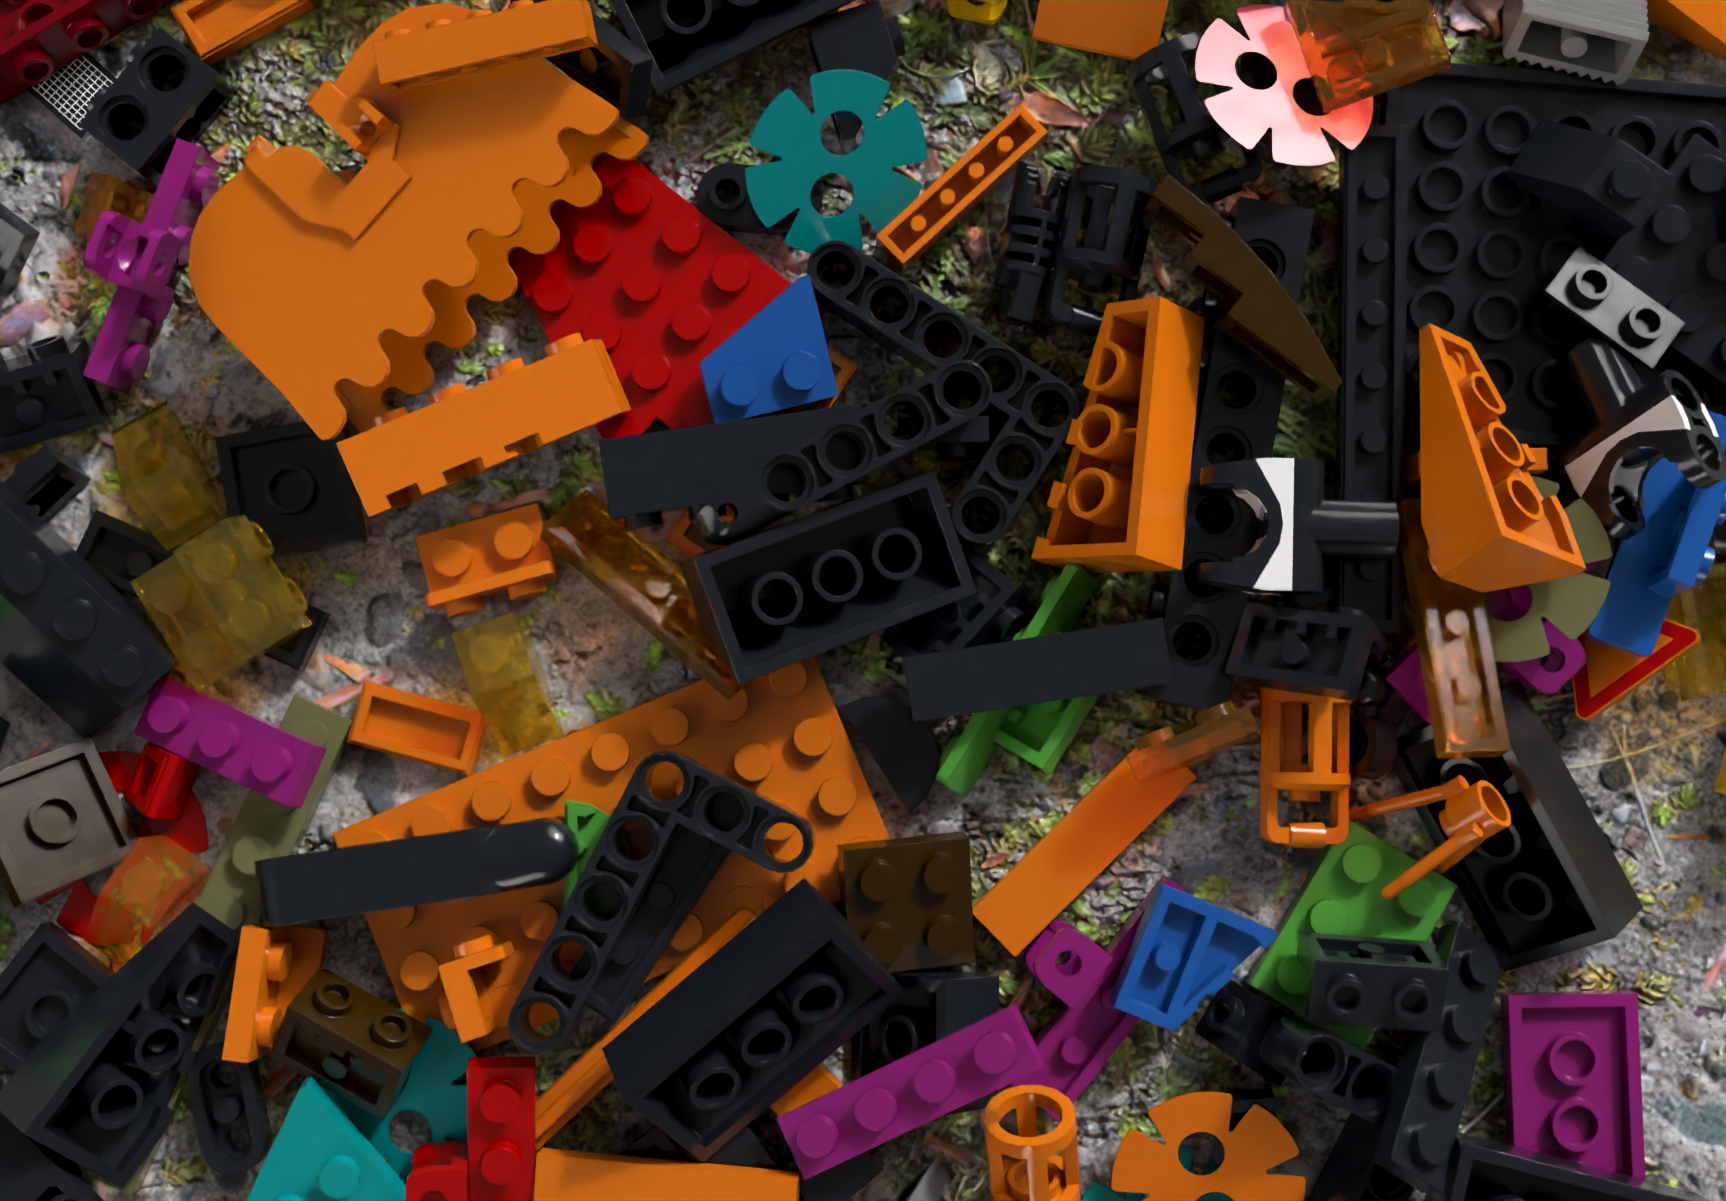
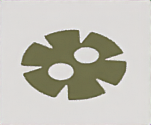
M1531 476L1543 499L1548 496H1557L1560 488L1558 483ZM1580 498L1566 507L1564 511L1567 514L1584 563L1588 564L1610 558L1612 556L1610 542L1594 510ZM1423 529L1415 549V555L1428 559L1427 551L1429 545ZM1436 572L1417 576L1412 580L1419 607L1439 636H1445L1468 617L1474 615L1461 650L1463 653L1494 662H1522L1549 655L1550 647L1541 620L1542 616L1548 619L1569 639L1575 640L1591 625L1598 615L1611 585L1610 581L1585 573L1528 584L1533 596L1530 610L1525 616L1516 621L1505 622L1494 618L1487 611L1485 606L1486 592L1481 593L1439 577Z

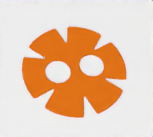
M1207 1091L1187 1093L1173 1097L1148 1111L1151 1120L1165 1140V1145L1135 1129L1128 1130L1115 1156L1111 1188L1119 1192L1150 1194V1197L1141 1201H1196L1202 1195L1210 1192L1224 1193L1231 1197L1233 1201H1304L1306 1179L1300 1175L1269 1174L1266 1172L1299 1154V1149L1294 1139L1273 1114L1260 1105L1254 1104L1236 1127L1229 1131L1232 1095L1229 1093ZM1195 1132H1207L1216 1136L1221 1141L1224 1147V1160L1217 1170L1206 1175H1196L1190 1173L1181 1165L1178 1158V1149L1183 1139Z

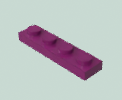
M1015 1003L788 1111L776 1119L804 1180L1041 1070L1045 1063Z

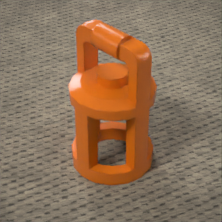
M1260 687V835L1267 842L1281 843L1286 848H1323L1325 844H1341L1348 837L1349 785H1351V773H1349L1350 704H1352V700ZM1302 704H1309L1308 764H1302ZM1278 789L1288 790V801L1321 802V791H1330V825L1325 827L1321 822H1285L1283 827L1279 826Z
M1019 1085L1005 1089L992 1097L984 1108L983 1118L990 1201H1081L1076 1109L1071 1100L1057 1089L1043 1085ZM1036 1106L1050 1109L1060 1117V1123L1057 1128L1047 1134L1038 1136ZM1015 1109L1017 1136L1008 1133L999 1125L1002 1117ZM1062 1150V1157L1055 1155ZM1002 1154L1010 1156L1002 1161Z

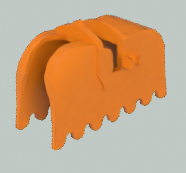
M450 3L409 7L382 22L360 45L335 83L326 79L319 88L314 87L306 97L307 104L335 129V132L354 150L358 151L368 161L358 173L351 170L333 172L315 154L299 146H282L278 149L258 134L246 148L247 153L243 160L246 166L213 195L199 215L191 236L189 275L198 304L215 326L281 391L321 440L335 439L347 421L346 416L360 433L372 429L370 420L390 412L384 403V396L391 388H398L409 395H422L429 391L435 379L434 370L426 358L425 350L428 345L438 341L452 349H463L470 345L476 336V324L467 311L469 299L474 295H482L493 302H506L514 296L518 288V277L509 264L511 252L516 248H524L535 255H548L556 249L560 242V230L551 217L553 205L558 201H567L578 208H590L598 203L602 195V183L593 170L595 158L600 154L608 153L621 161H630L641 155L648 147L649 136L630 122L622 119L617 108L557 70L543 58L398 92H393L380 84L372 41L384 39L386 32L395 29H409L410 32L426 29V23L434 20L448 19L451 20V23L467 19V14L473 12V10Z

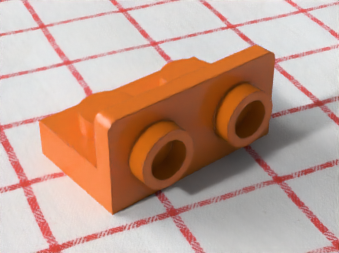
M539 503L415 536L430 592L424 595L427 607L437 611L446 610L448 618L461 617L486 609L485 598L508 592L510 601L522 600L547 592L546 581L561 578L542 507Z
M262 922L241 928L222 1060L250 1063L267 1054H271L287 1006L314 974L324 966L328 940L326 929L295 924L263 927Z

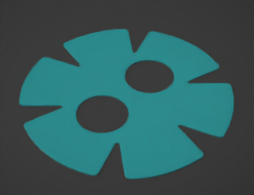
M848 69L823 71L810 76L814 114L808 110L790 88H786L765 109L752 132L749 144L782 159L777 162L747 167L745 169L746 186L752 206L759 219L767 228L772 227L795 209H800L785 238L787 245L812 253L820 244L825 242L843 241L861 250L863 248L859 213L879 233L918 197L922 184L919 181L892 171V167L925 161L927 159L926 138L920 118L909 100H904L882 117L875 120L890 89L889 82L863 71ZM837 111L853 112L861 119L864 127V135L860 145L854 151L845 155L830 153L825 149L820 138V131L824 121L828 116ZM837 173L845 176L851 182L853 200L847 210L837 216L828 217L821 215L813 208L811 203L812 187L822 176Z
M432 1017L426 1018L424 1024L432 1029L430 1038L412 1062L409 1069L408 1082L400 1091L396 1104L383 1121L322 1087L384 1159L386 1156L389 1157V1165L405 1183L408 1174L412 1172L411 1159L413 1153H407L397 1148L389 1136V1123L396 1113L411 1109L426 1116L433 1132L430 1143L448 1142L446 1137L457 1141H468L467 1085L453 1086L451 1082L467 1072L469 1057L477 1056L466 1042L461 1043L459 1035L455 1031L449 1030L444 1023Z

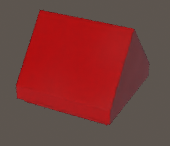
M148 741L147 744L145 743L131 777L124 800L147 817L179 820L201 765Z

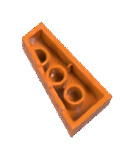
M1161 296L1108 303L1106 305L1083 385L1090 389L1084 411L1078 419H1072L1065 443L1073 445L1063 481L1053 482L1047 502L1048 507L1054 508L1046 538L1037 537L1031 556L1032 560L1064 569L1067 563H1074L1082 566L1087 573L1182 570L1204 317Z
M580 332L566 336L544 346L548 356L527 366L524 365L521 357L500 364L486 371L489 381L468 390H466L463 382L446 387L427 396L431 405L409 414L406 407L390 411L370 420L372 429L336 443L368 517L410 504L632 410L602 339H590L584 342Z

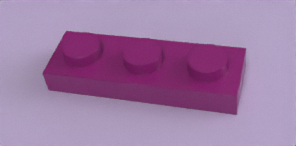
M162 676L155 683L133 734L283 805L299 809L302 808L327 751L326 748L167 676Z

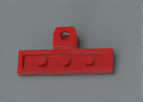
M536 1056L469 1057L467 1065L468 1141L433 1142L416 1148L411 1159L412 1172L408 1174L405 1184L406 1201H534L536 1169Z

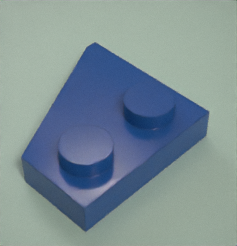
M810 275L798 278L698 364L713 424L737 421L839 396Z
M1157 881L1108 1003L1116 1009L1174 1031L1197 1010V1006L1203 997L1216 993L1235 976L1232 971L1260 946L1264 949L1274 941L1277 931Z

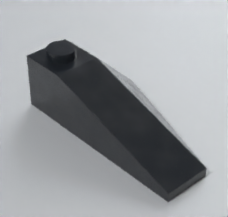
M192 902L34 1047L0 1091V1111L26 1136L123 1189L166 1131L173 1110L168 1106L181 1073L190 1072L197 1052L192 1049V1045L204 1016L213 1012L216 1008L238 954L240 934Z

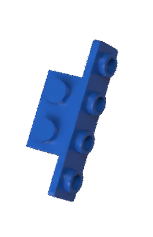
M1707 410L1715 425L1724 452L1726 446V417ZM1667 458L1659 460L1649 470L1643 482L1642 497L1645 508L1642 509L1645 518V528L1629 540H1618L1605 579L1610 581L1611 584L1607 597L1598 615L1586 629L1587 637L1642 658L1651 655L1672 597L1693 588L1694 584L1701 585L1707 577L1715 557V549L1708 547L1715 524L1721 525L1726 520V477L1710 489L1702 490L1688 481L1676 463H1670Z

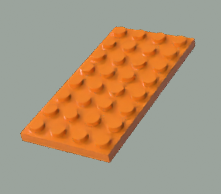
M814 656L740 685H736L728 669L332 833L338 848L538 818H557L565 823V800L567 799L593 804L612 816L637 766L645 757L654 752L662 751L684 754L799 813L809 821L815 834L814 850L806 863L793 872L778 873L768 870L731 851L645 981L673 970L739 907L746 906L758 915H761L804 877L830 903L840 900L837 845L890 839ZM663 762L652 772L650 779L651 787L657 796L665 800H672L680 794L684 785V777L680 768L674 763ZM632 821L622 831L628 839L631 857L642 859L652 849L653 835L643 823ZM785 822L777 823L768 832L766 838L767 847L776 858L791 860L801 853L803 837L799 829L794 825ZM565 879L544 886L364 913L401 1008L408 1015L422 1023L428 1017L444 1023L439 1008L438 993L445 991L437 966L456 958L452 946L491 934L494 945L511 940L514 948V953L510 956L480 966L498 1027L488 1035L467 1041L466 1043L476 1053L512 1038L508 1022L511 1010L565 907ZM566 942L561 948L559 955L560 964L568 974L571 973L586 950L580 943ZM543 1002L534 1003L529 1012V1020L533 1028L559 1018L557 1011L551 1005Z

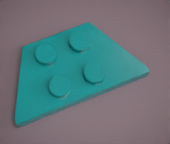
M309 1076L299 1088L246 1201H406V1183L312 1076Z

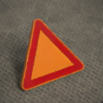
M1664 618L1652 654L1642 658L1587 637L1585 630L1577 639L1585 651L1586 664L1572 676L1576 716L1585 722L1593 720L1696 647L1701 640L1700 634L1696 629Z

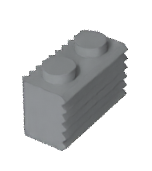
M1507 0L1503 7V55L1506 60L1515 56L1518 63L1524 60H1528L1530 65L1540 62L1543 68L1552 65L1555 71L1564 68L1567 74L1577 71L1580 77L1589 74L1592 80L1602 77L1604 83L1614 80L1617 86L1626 83L1648 41L1650 32H1647L1649 17H1646L1648 2L1646 0Z

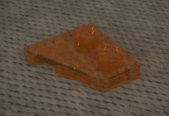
M1285 0L1287 14L1324 113L1448 70L1451 67V54L1432 5L1428 0H1394L1392 2H1380L1377 0H1345V2Z
M1228 701L1197 714L1195 717L1199 724L1198 727L1176 736L1171 727H1166L1137 739L1135 744L1138 752L1125 757L1135 782L1140 785L1174 771L1210 759L1215 753L1239 743L1245 746L1260 740L1261 734L1249 705L1235 710L1232 701Z

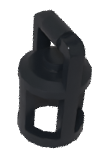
M1194 32L1171 39L1148 50L1128 65L1126 73L1167 173L1202 202H1208L1210 205L1242 191L1244 186L1255 182L1261 175L1263 168L1255 147L1247 149L1238 143L1246 162L1245 166L1238 169L1232 167L1200 181L1199 186L1194 188L1187 186L1177 160L1192 157L1196 163L1212 158L1224 150L1222 143L1231 138L1215 121L1210 112H1204L1188 71L1195 67L1197 48L1205 33ZM1165 81L1182 120V123L1174 128L1170 135L1166 131L1149 89L1150 86ZM1212 84L1216 95L1231 90L1228 86Z
M1091 165L1074 169L1044 312L1049 321L1064 325L1069 330L1095 337L1098 335L1104 312L1074 304L1070 306L1063 303V296L1067 277L1078 281V287L1082 290L1093 293H1108L1109 288H1121L1118 302L1135 300L1142 275V265L1152 222V216L1146 213L1144 209L1158 187L1155 181L1142 174L1117 167ZM1104 186H1112V187H1114V189H1112V188H1107V187H1104ZM1086 200L1089 201L1087 216L1085 220L1080 246L1076 247L1081 218ZM1132 210H1135L1128 249L1125 257L1123 255V252L1125 248Z

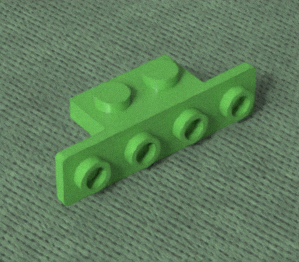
M1067 563L1063 571L1054 575L1045 586L1041 596V606L1029 626L1021 629L1013 640L1069 632L1096 589L1097 582L1082 566ZM1100 694L974 713L961 736L952 739L941 756V768L936 775V780L962 797H967L999 745L1051 775Z

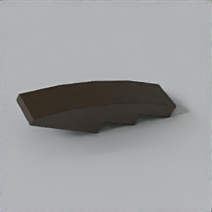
M1168 173L1152 194L1144 211L1194 247L1180 269L1232 306L1217 327L1319 403L1323 402L1336 392L1342 384V380L1309 321L1269 267L1216 212Z

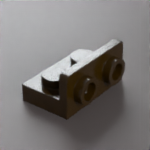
M321 968L287 1006L270 1057L306 1078L312 1076L320 1086L383 1121L396 1104L411 1064L428 1042L432 1029L328 969Z

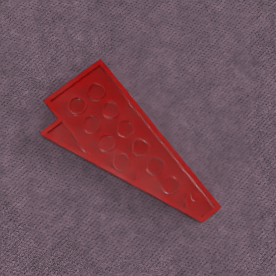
M608 153L600 154L593 162V170L602 183V195L598 203L590 208H578L567 201L555 203L551 209V217L560 230V242L556 249L548 255H535L524 248H516L509 256V264L518 277V281L551 343L580 332L584 342L590 339H602L632 409L595 425L602 439L649 433L658 421L670 430L713 424L698 364L792 283L636 160L621 161ZM817 304L821 319L825 315V311Z

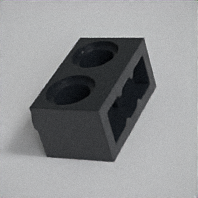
M159 27L151 38L142 40L133 48L127 59V67L110 87L101 89L94 95L87 106V115L80 122L79 126L154 186L158 187L176 139L179 138L196 144L237 92L219 73ZM184 70L185 76L181 85L172 91L165 92L163 88L168 76L176 71ZM144 118V127L141 133L134 139L124 141L126 127L132 121Z

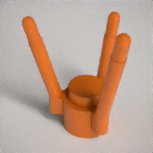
M1459 775L1441 786L1349 809V820L1358 821L1446 800L1445 809L1439 812V821L1449 839L1384 887L1381 891V896L1385 900L1394 898L1432 870L1442 875L1484 840L1509 827L1511 824L1509 808L1504 798L1492 784L1480 780L1469 786L1466 779Z

